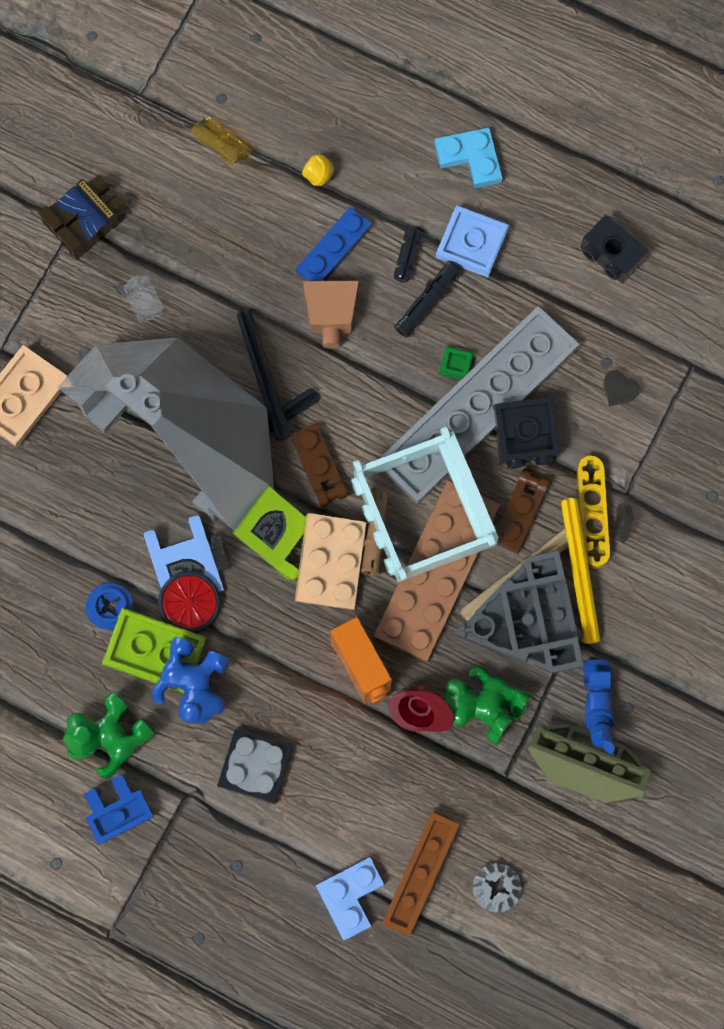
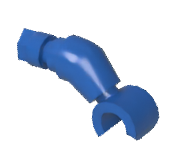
M587 660L584 662L583 668L584 689L591 690V692L587 693L586 727L590 731L592 744L603 748L611 755L615 749L612 734L614 717L611 693L606 692V690H611L612 688L611 664L608 660Z

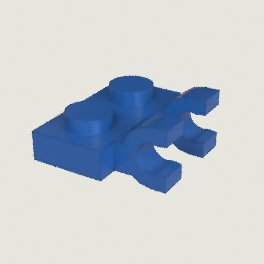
M123 775L111 780L120 800L104 807L95 788L84 794L93 814L85 817L98 845L154 817L141 790L131 793Z

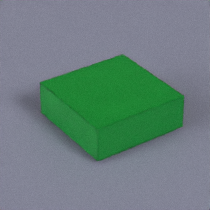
M446 346L439 376L460 381L469 373L474 353Z

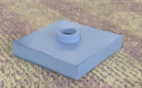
M456 205L435 258L450 262L455 266L488 278L508 232L509 225Z

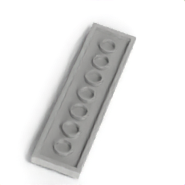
M537 306L379 459L442 436L440 429L447 427L449 433L454 432L462 453L466 458L496 429L493 405L526 400L579 348L580 344ZM440 451L383 471L416 504L423 500L449 474Z

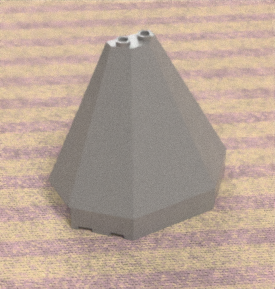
M178 337L95 345L57 387L80 406L83 416L104 433L107 432L127 408H130L150 424L202 490L192 501L193 505L214 522L220 519L235 531L265 488L270 486L274 490L267 408Z

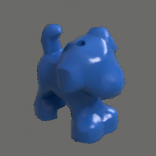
M174 637L171 643L169 661L165 663L161 678L153 688L152 699L155 703L163 705L165 703L164 692L169 687L180 688L184 691V695L179 702V717L188 724H205L213 716L222 713L225 709V700L219 694L210 690L209 684L211 675L214 673L223 674L227 670L230 659L219 653L209 651L201 664L183 662L182 658H188L192 655L194 646L187 640Z

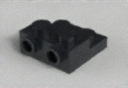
M552 397L493 405L500 465L507 464V469L524 467L525 461L533 460L536 461V465H546L553 463V458L560 455Z

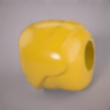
M321 154L313 155L305 164L302 175L312 185L322 186L332 177L334 166L325 156Z

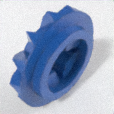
M106 583L96 587L89 594L86 601V613L89 620L99 629L113 631L121 609L125 608L133 611L134 604L131 595L124 587L114 583ZM102 598H105L110 603L115 601L118 603L115 606L116 617L109 611L105 614L102 612L105 609Z

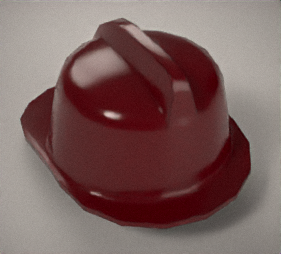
M425 685L411 686L406 691L396 693L389 703V713L393 720L400 727L409 731L443 732L451 728L454 722L453 711L449 704L432 688Z

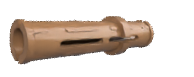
M372 487L371 494L385 525L390 490L383 488V491H381V487ZM373 521L367 523L360 573L367 575V572H370L369 576H378L380 572L381 551H384V548L379 549L373 536V532H376Z

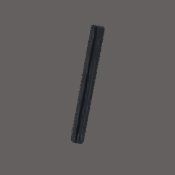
M246 309L237 313L238 323L264 405L267 408L275 439L277 441L286 440L290 437V430L252 311Z

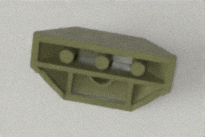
M571 724L547 727L537 725L528 749L548 781L604 803L643 796L651 770L647 766H643L639 758L626 746L614 742L615 749L610 755L603 748L592 744L589 731Z

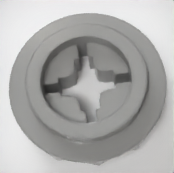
M494 863L484 866L476 874L473 881V895L477 903L490 912L500 913L511 909L518 902L521 895L522 886L518 874L510 866ZM503 876L502 887L506 889L509 895L499 892L493 899H490L492 887L485 880L496 883Z

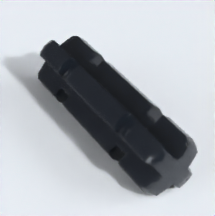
M415 228L405 230L403 238L405 243L401 245L397 260L399 267H396L393 278L401 283L410 280L412 273L410 268L414 266L418 251V245L416 244L420 243L422 236L421 231Z

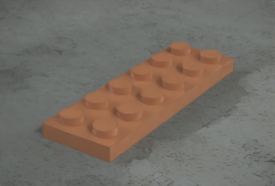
M446 482L407 566L477 540L452 482ZM481 496L493 523L501 504ZM479 552L399 582L373 639L427 663Z

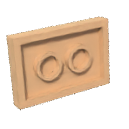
M22 345L0 373V436L15 447L21 444L62 392L57 387L67 377L66 374L24 345Z
M312 513L306 515L295 602L348 610L355 609L366 522Z

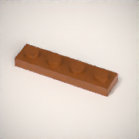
M431 812L384 917L383 926L410 938L460 824Z

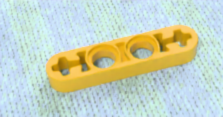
M586 456L579 462L576 472L579 512L588 567L591 569H601L606 565L610 557L604 465L596 456ZM587 464H592L593 469H598V471L594 472L593 484H588V472L583 471L586 469ZM595 491L600 496V502L597 505L587 504L584 500L585 493ZM591 519H596L602 524V531L592 534L587 530L586 523ZM603 539L604 542L599 541L597 546L598 552L604 554V556L600 557L599 562H595L594 557L588 554H591L593 551V541Z

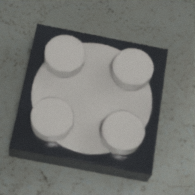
M235 729L217 787L275 805L293 746Z

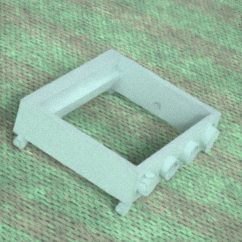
M447 427L440 429L442 436L361 466L359 460L352 462L355 468L354 478L351 479L353 489L357 496L362 495L366 505L362 506L363 513L368 523L373 521L376 532H373L376 545L379 549L384 548L387 559H384L386 569L390 576L395 575L397 582L495 546L499 538L453 431L449 433ZM440 451L477 540L403 568L365 478Z

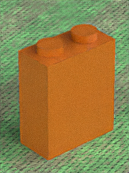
M355 617L330 631L331 644L363 703L367 704L371 701L374 705L388 697L387 692L391 691L392 679L359 619Z

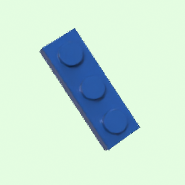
M349 207L296 267V273L306 281H326L372 228V223Z

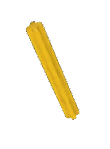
M568 498L561 502L581 629L584 643L592 644L600 641L587 554L578 500L576 498Z

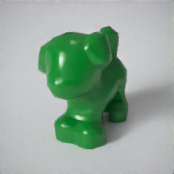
M480 667L472 668L468 675L470 678L479 680L482 683L481 692L475 693L464 681L454 678L446 684V693L443 699L453 711L454 726L464 727L473 718H477L488 726V740L498 745L509 730L507 727L513 719L519 721L523 716L532 695L509 686L500 677H492ZM502 708L509 709V715L505 714Z
M114 692L105 699L104 703L108 710L107 714L100 720L93 722L80 712L71 714L67 718V729L63 738L68 755L76 761H82L93 755L98 747H103L108 753L110 761L107 766L97 768L96 772L101 778L105 779L115 775L121 764L134 754L135 749L150 742L155 736L154 732L141 719L134 724L132 729L133 735L128 736L120 722L123 715L128 711V706Z

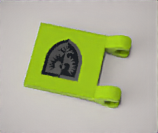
M267 486L233 534L273 566L285 579L295 581L298 578L299 570L285 559L304 534L306 517L270 486Z

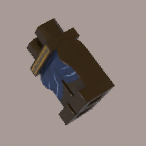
M100 175L89 182L81 179L76 183L77 186L68 190L50 207L46 205L38 211L42 223L60 240V243L76 260L107 235L111 229L119 225L117 218L127 209L125 202L117 194L107 202L100 198L110 190L108 184Z

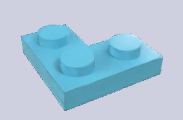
M489 128L436 138L434 140L441 169L468 163L474 188L502 183V175Z

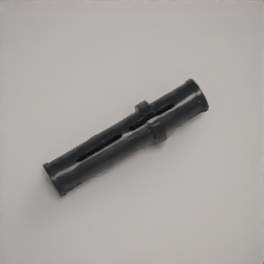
M446 262L433 280L429 279L425 284L426 288L395 324V330L403 337L408 338L439 299L445 297L447 294L446 290L461 274L460 270L452 263Z

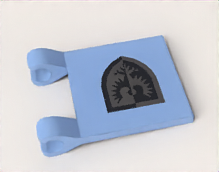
M199 516L189 518L194 539L160 549L154 530L144 533L161 588L173 575L185 571H194L210 578L217 586L219 592L224 591Z

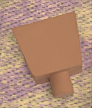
M303 281L304 298L311 333L322 334V346L324 348H338L340 346V334H350L352 332L358 297V281Z

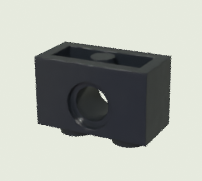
M606 214L583 237L580 247L588 260L596 261L604 268V272L608 277L618 280L622 284L645 262L649 251ZM613 247L619 251V254L611 255L606 249Z

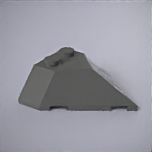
M559 550L530 556L522 564L521 568L510 579L508 578L454 634L553 673L584 667Z

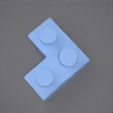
M371 858L316 885L343 941L371 927L357 900L384 886Z

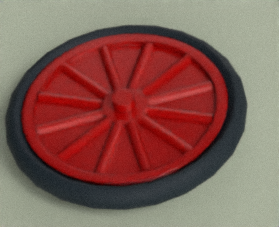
M194 571L180 572L168 579L161 588L158 599L159 612L167 624L192 633H199L211 626L218 617L221 607L220 593L214 582L206 575Z

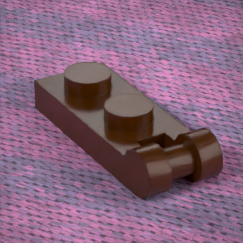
M314 424L291 433L290 438L319 506L329 505L328 501L336 498L341 500L348 497L318 425ZM331 482L333 487L324 491L321 485Z
M525 468L521 472L496 529L499 537L496 545L516 554L521 549L551 480L544 476L542 478L536 477L531 474L532 471ZM526 485L537 489L534 496L523 492Z

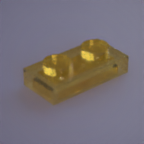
M209 117L194 123L191 129V133L198 138L201 144L212 148L220 154L224 161L233 165L247 159L252 150Z

